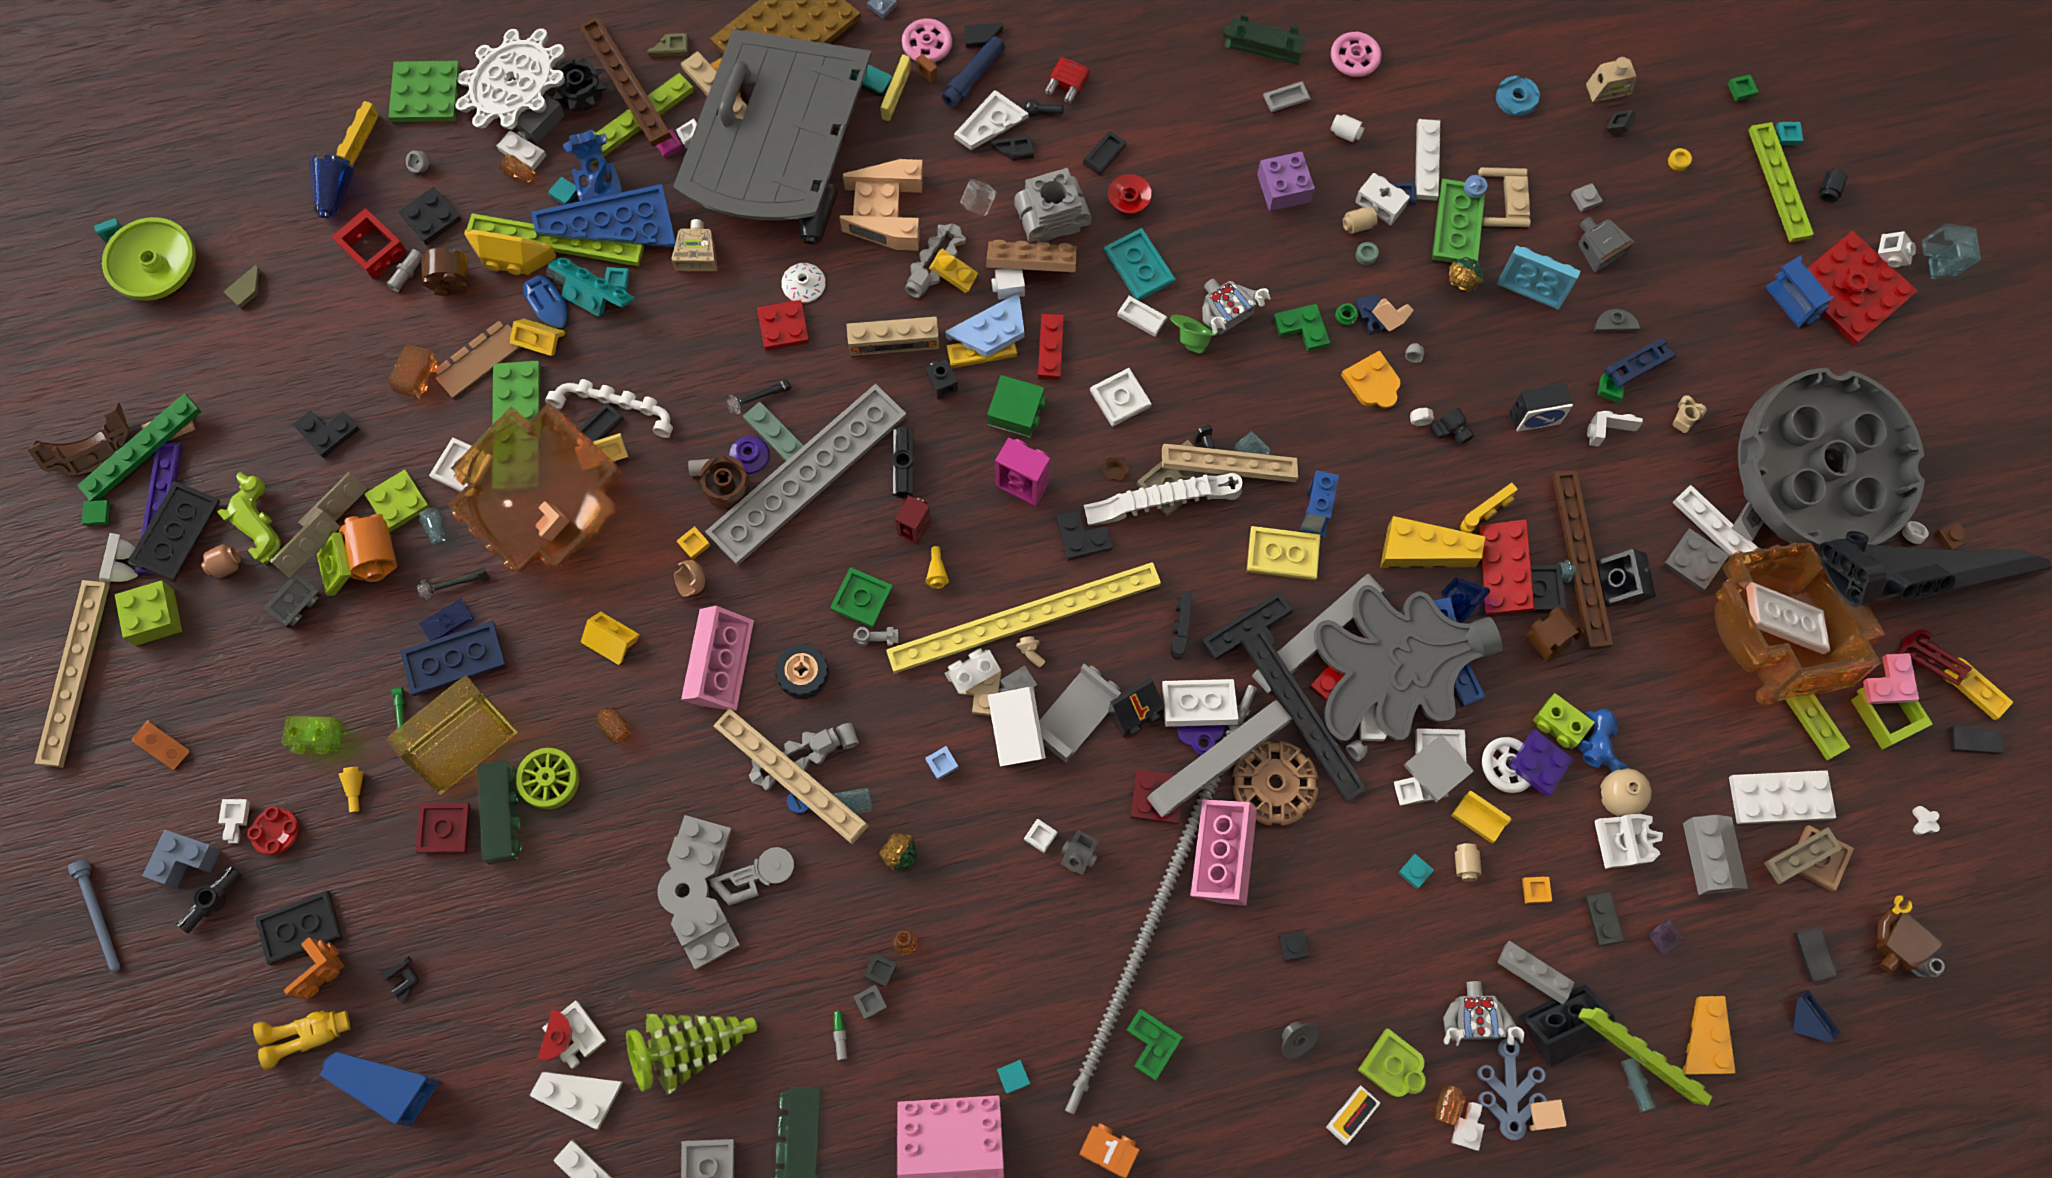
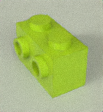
M1556 693L1547 700L1532 720L1541 731L1550 733L1557 738L1556 740L1561 746L1570 749L1575 748L1595 723Z

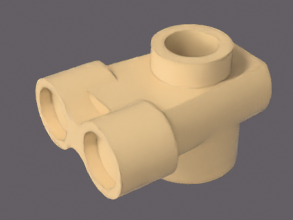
M1683 396L1678 404L1679 411L1673 426L1683 433L1688 432L1697 420L1703 418L1707 408L1703 404L1695 403L1692 397Z

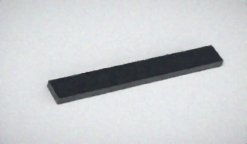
M1261 627L1239 640L1282 707L1291 716V721L1343 800L1348 802L1367 788Z

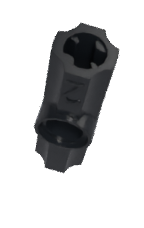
M899 427L893 430V496L908 498V496H913V429ZM901 460H907L909 462L904 466L898 464V462Z

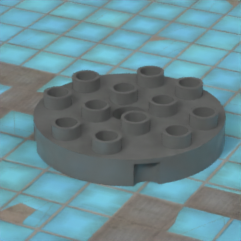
M1828 367L1799 373L1764 393L1756 401L1744 421L1738 446V465L1744 487V496L1752 504L1763 522L1779 538L1803 550L1819 554L1818 550L1821 543L1845 539L1849 531H1859L1869 537L1868 544L1877 545L1886 541L1900 531L1910 520L1920 502L1925 479L1921 477L1918 471V463L1925 455L1920 435L1912 418L1901 402L1890 391L1863 374L1850 370L1837 376ZM1826 450L1831 451L1837 458L1834 472L1825 462Z

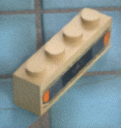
M937 317L847 324L850 356L939 349Z

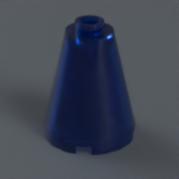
M314 154L309 158L314 212L318 213L319 217L331 219L339 211L354 174L355 165L352 164L350 166V161L331 155H324V159H317L318 154Z

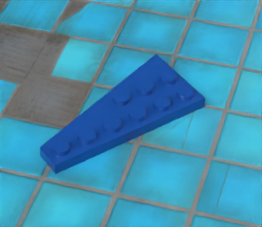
M662 184L531 212L537 236L675 247L676 243Z

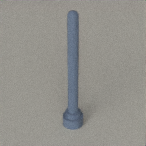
M89 860L76 861L68 866L70 876L74 877L80 884L111 972H117L120 969V964L89 879L90 871L92 870Z

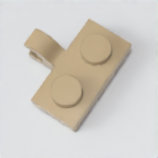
M1001 669L1000 672L961 693V695L974 696L972 714L991 716L988 695L999 692Z

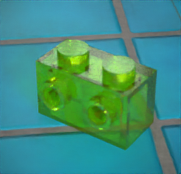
M286 716L282 745L289 748L290 752L299 754L305 753V750H314V753L329 754V751H338L342 722L335 717Z

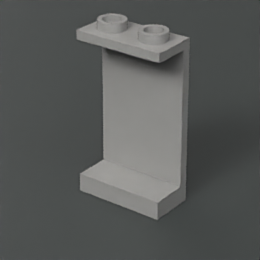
M1083 664L1079 675L1039 720L1043 745L1067 763L1106 717L1110 701L1121 695L1120 688L1114 682L1104 680L1101 677V673L1095 667H1088Z

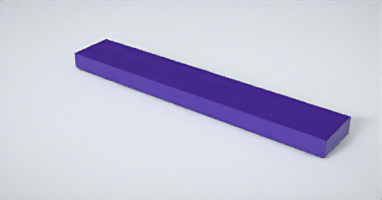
M165 443L155 452L141 537L173 482H177L183 449L181 443ZM135 568V573L138 575H156L141 568Z

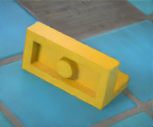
M521 319L513 321L509 343L552 356L555 355L558 337L565 336V331L531 320Z
M600 611L587 620L581 643L619 665L623 662L627 648L637 642L639 634Z
M1469 791L1462 798L1451 815L1492 844L1512 819L1472 791Z

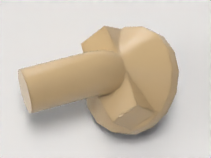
M1033 636L1021 638L1020 643H1017L1016 647L1040 668L1045 663V660L1034 652L1040 641L1034 640Z

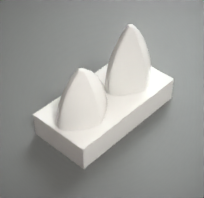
M109 534L99 575V581L106 582L109 585L111 581H128L138 576L131 567L116 561V559L130 558L135 549L132 544L120 539L118 534Z

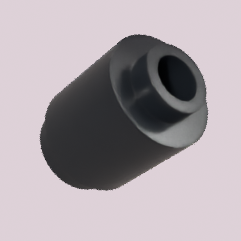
M1832 169L1825 173L1819 189L1821 200L1834 203L1842 196L1848 179L1843 170Z

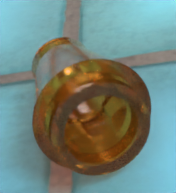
M506 154L500 163L499 169L503 171L504 175L530 182L534 176V170L530 169L514 155Z
M900 930L893 937V947L900 954H909L917 946V937L910 930ZM902 936H907V942H900Z

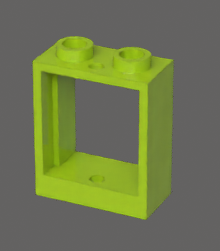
M1864 687L1857 690L1858 696L1851 699L1882 750L1932 725L1931 720L1918 701L1898 703L1911 724L1890 734L1873 706L1867 704Z

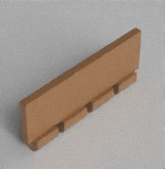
M497 321L486 330L491 337L487 338L484 333H481L468 343L473 349L471 352L464 346L450 357L455 363L451 366L446 360L434 369L438 375L435 379L453 399L493 369V364L503 362L521 348V346L509 343L512 328L508 324L503 326L500 321Z

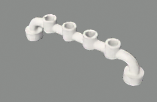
M581 379L579 385L575 383L560 385L555 391H550L545 400L551 407L561 409L566 401L563 395L566 392H573L582 398L592 397L604 404L606 402L608 404L614 403L626 410L632 408L639 410L645 415L651 416L654 414L660 416L661 420L656 421L653 427V432L660 437L669 438L673 427L670 425L669 413L665 409L656 406L657 401L655 399L645 397L643 402L635 400V394L629 391H623L622 396L615 395V390L607 385H602L600 390L593 389V384L585 379Z

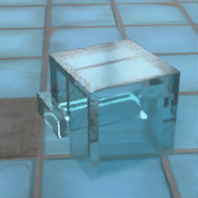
M1944 224L1921 240L1924 256L1930 257L1928 261L1931 279L1939 280L1945 275L1957 276L1981 260L1976 228Z

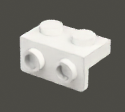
M979 648L968 655L970 659L962 663L961 660H958L948 666L949 671L945 675L950 682H953L958 693L961 694L1000 672V668L990 650L982 651Z

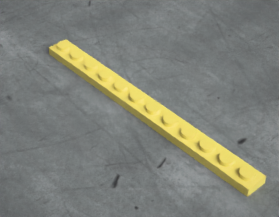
M1152 562L887 649L886 651L895 674L1159 587L1161 582Z

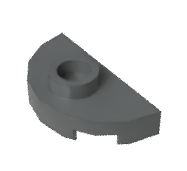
M1621 309L1607 310L1600 315L1594 325V333L1638 332L1640 329L1636 318L1629 312Z

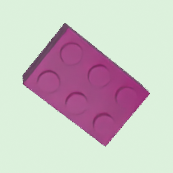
M1008 437L995 460L996 487L1037 506L1049 485L1050 458L1045 452L1038 449L1033 450L1027 447L1023 441L1019 439L1013 440Z

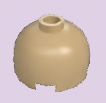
M1618 769L1606 776L1600 786L1602 788L1601 795L1603 799L1601 800L1603 805L1609 812L1619 817L1639 814L1646 809L1651 800L1652 789L1649 781L1642 773L1635 769Z

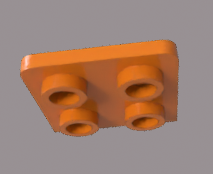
M310 937L301 945L314 960L315 964L284 989L287 996L299 999L313 997L318 993L319 987L322 984L335 979L340 973L339 970L344 967V964L337 957L339 951L332 943L329 942L327 944L321 939L318 941Z

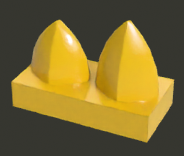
M943 248L939 250L929 268L965 293L970 290L978 275V272Z

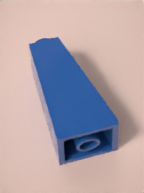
M337 1052L325 1060L322 1066L323 1070L320 1073V1076L392 1123L410 1127L441 1082L436 1078Z

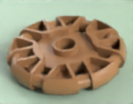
M1265 741L1235 764L1232 778H1234L1233 794L1237 802H1250L1256 808L1257 822L1270 826L1272 823H1279L1281 826L1292 824L1303 818V814L1307 810L1310 811L1314 806L1319 790L1316 787L1318 774L1309 757L1306 758L1297 746L1284 741H1279V743ZM1271 752H1278L1279 759H1271ZM1254 759L1260 762L1257 767L1251 763ZM1295 759L1300 765L1295 768L1290 761ZM1273 776L1279 777L1282 781V786L1280 788H1273L1269 783V779ZM1244 778H1251L1250 785H1244ZM1299 779L1307 780V787H1300ZM1255 796L1262 802L1258 807L1251 802ZM1295 797L1300 802L1297 807L1291 803ZM1280 807V814H1272V808Z

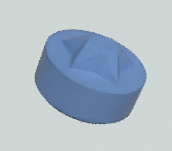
M1478 175L1470 176L1464 184V191L1471 198L1482 197L1487 189L1486 180Z

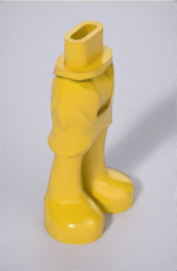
M346 1010L335 1013V1011L313 1012L307 1015L306 1018L278 1027H272L266 1022H258L253 1026L255 1039L260 1046L272 1044L295 1034L300 1036L298 1039L280 1045L260 1048L258 1051L259 1061L264 1070L275 1067L281 1058L299 1050L305 1052L311 1048L326 1044L335 1039V1037H340L341 1032L351 1029Z

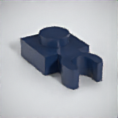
M1377 294L1355 300L1360 321L1368 322L1366 330L1369 335H1372L1374 331L1372 326H1377L1380 333L1385 328L1372 313L1380 302Z

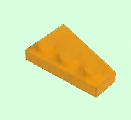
M1725 996L1697 997L1691 1025L1692 1033L1690 1043L1687 1046L1686 1053L1688 1054L1683 1071H1685V1075L1734 1074L1735 1066Z

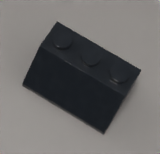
M1586 984L1571 991L1568 1000L1564 1004L1553 999L1520 1015L1537 1051L1551 1067L1608 1041L1606 1037L1578 1017L1583 1008L1592 1010L1599 1008L1609 1015V1020L1613 1023L1615 1022L1614 1013Z

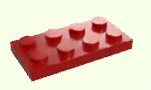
M1527 520L1479 525L1480 536L1485 537L1482 568L1486 615L1535 611Z

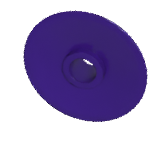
M746 436L734 442L730 448L729 456L736 458L742 463L746 474H753L759 472L767 465L770 452L763 440L753 436ZM747 451H752L750 455H745Z

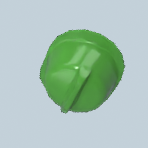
M1172 315L1170 317L1171 321L1180 327V342L1193 352L1203 353L1209 345L1211 337L1218 334H1214L1211 329L1190 317L1183 315Z

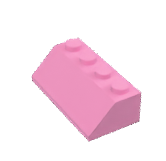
M718 606L700 609L681 700L703 707L737 710L754 620Z
M1202 799L1191 890L1192 897L1221 904L1246 906L1257 814L1256 808L1250 802Z

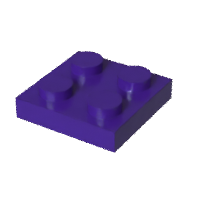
M1534 729L1524 741L1510 763L1509 768L1514 770L1516 774L1544 796L1548 797L1553 793L1573 758Z

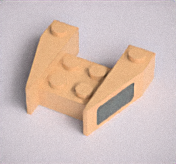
M899 159L843 173L845 190H855L853 216L840 215L842 231L895 250L918 251L919 219L900 218L899 205L900 192L922 193V160Z

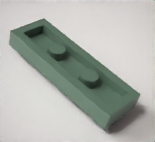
M761 402L757 403L743 415L744 420L785 462L803 447Z

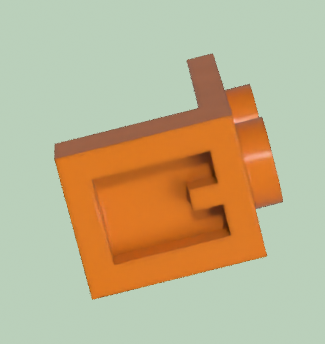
M149 720L132 738L133 743L171 769H175L189 753L186 747L158 729Z

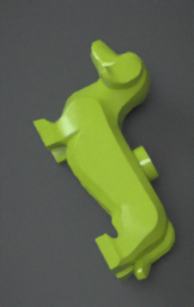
M239 472L236 477L240 483L239 488L241 490L232 496L227 510L220 509L217 512L225 521L229 520L234 526L254 540L257 548L251 547L248 551L255 560L267 565L280 549L281 544L278 535L270 526L272 520L264 512L259 513L256 508V501L265 493L266 487L263 481L256 476L248 477Z

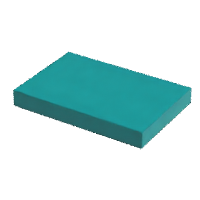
M1142 228L1104 247V252L1136 300L1141 301L1175 283L1176 279Z

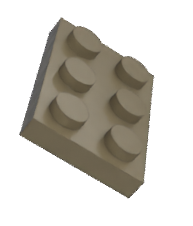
M1188 440L1182 444V446L1194 447ZM1161 461L1140 478L1136 485L1139 488L1143 487L1145 489L1152 487V485H1163L1165 482L1173 483L1178 482L1180 479L1183 481L1191 479V477L1199 478L1206 474L1207 476H1218V474L1162 468ZM1182 501L1174 502V506H1170L1169 503L1163 504L1160 510L1168 517L1183 503Z

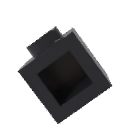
M947 359L934 361L926 367L927 379L937 399L958 391L957 380Z

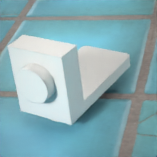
M1610 411L1597 412L1587 429V437H1590V446L1599 447L1605 439L1606 427L1637 431L1642 425L1643 419L1632 414L1617 415Z

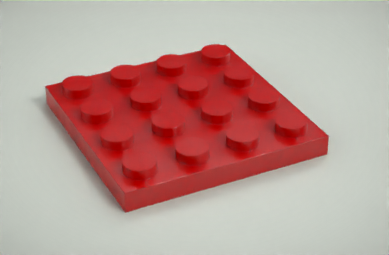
M1853 231L1807 268L1827 291L1829 297H1834L1828 304L1829 308L1821 315L1854 346L1918 292ZM1853 271H1860L1869 279V286L1861 294H1851L1844 287V279Z

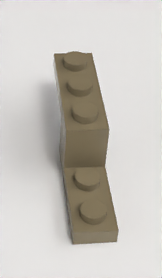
M348 472L298 522L303 528L270 562L290 578L340 528L335 521L367 488Z

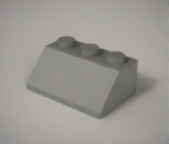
M1722 815L1692 817L1684 822L1683 826L1698 895L1747 890L1748 886L1732 817Z

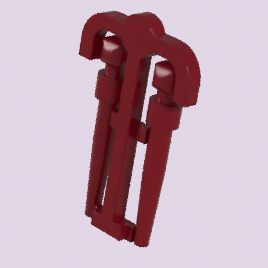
M1917 630L1911 637L1908 636L1903 639V647L1900 649L1899 654H1905L1908 649L1918 651L1930 658L1929 662L1922 656L1918 657L1915 652L1910 650L1907 654H1910L1911 661H1915V664L1921 668L1924 667L1957 686L1960 685L1972 670L1971 666L1938 647V644L1930 643L1929 640L1933 637V634L1927 630ZM1940 656L1946 658L1947 660H1949V661H1951V662H1953V663H1955V664H1957V665H1959V666H1961V667H1963V668H1965V669L1962 670V669L1956 667L1955 665H1953V664H1951L1950 662L1944 660V659L1941 658ZM1936 662L1959 675L1956 680L1933 664Z

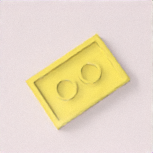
M1251 526L1246 572L1316 581L1320 534Z

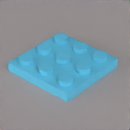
M1516 245L1497 285L1559 310L1578 279L1580 271L1570 265L1554 261L1548 256L1539 255L1528 248Z

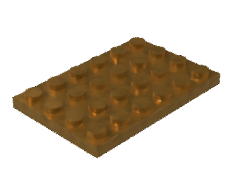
M759 0L712 36L710 42L712 46L724 54L732 30L737 29L830 44L860 20L861 13L845 0Z

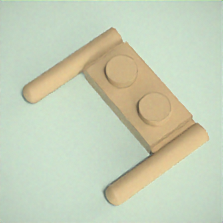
M1480 168L1478 171L1479 176L1504 177L1506 218L1484 217L1482 225L1493 227H1530L1527 169Z

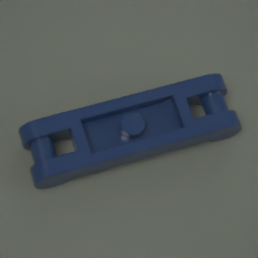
M1662 337L1611 364L1604 372L1608 377L1611 376L1615 381L1614 385L1617 389H1620L1643 374L1664 363H1668L1677 354L1673 349L1670 350L1667 347V342ZM1621 369L1625 375L1622 376L1619 370Z

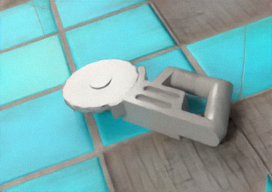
M770 848L764 851L759 860L755 859L753 865L712 878L709 882L711 887L730 906L759 896L755 884L757 881L770 886V883L777 884L788 880L794 870V859L783 848ZM730 879L738 888L749 884L751 888L731 894L721 882Z

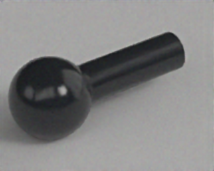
M1032 99L1024 104V111L1031 117L1037 116L1039 113L1063 114L1064 106L1039 104L1038 101Z

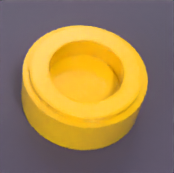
M1682 148L1673 150L1668 158L1669 166L1676 171L1686 170L1692 162L1691 154Z

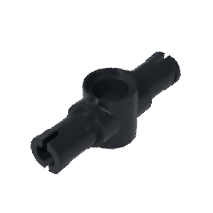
M229 865L215 882L212 881L208 886H203L196 890L193 896L194 902L191 904L192 908L176 925L182 927L181 930L190 934L191 930L203 917H207L211 912H217L222 909L225 904V896L228 894L227 890L242 874ZM212 894V901L206 905L207 897Z

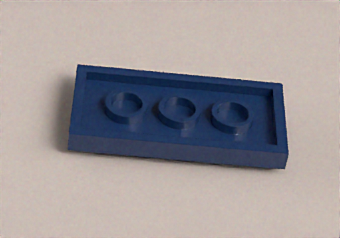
M493 621L400 651L410 691L414 697L507 667L496 625Z

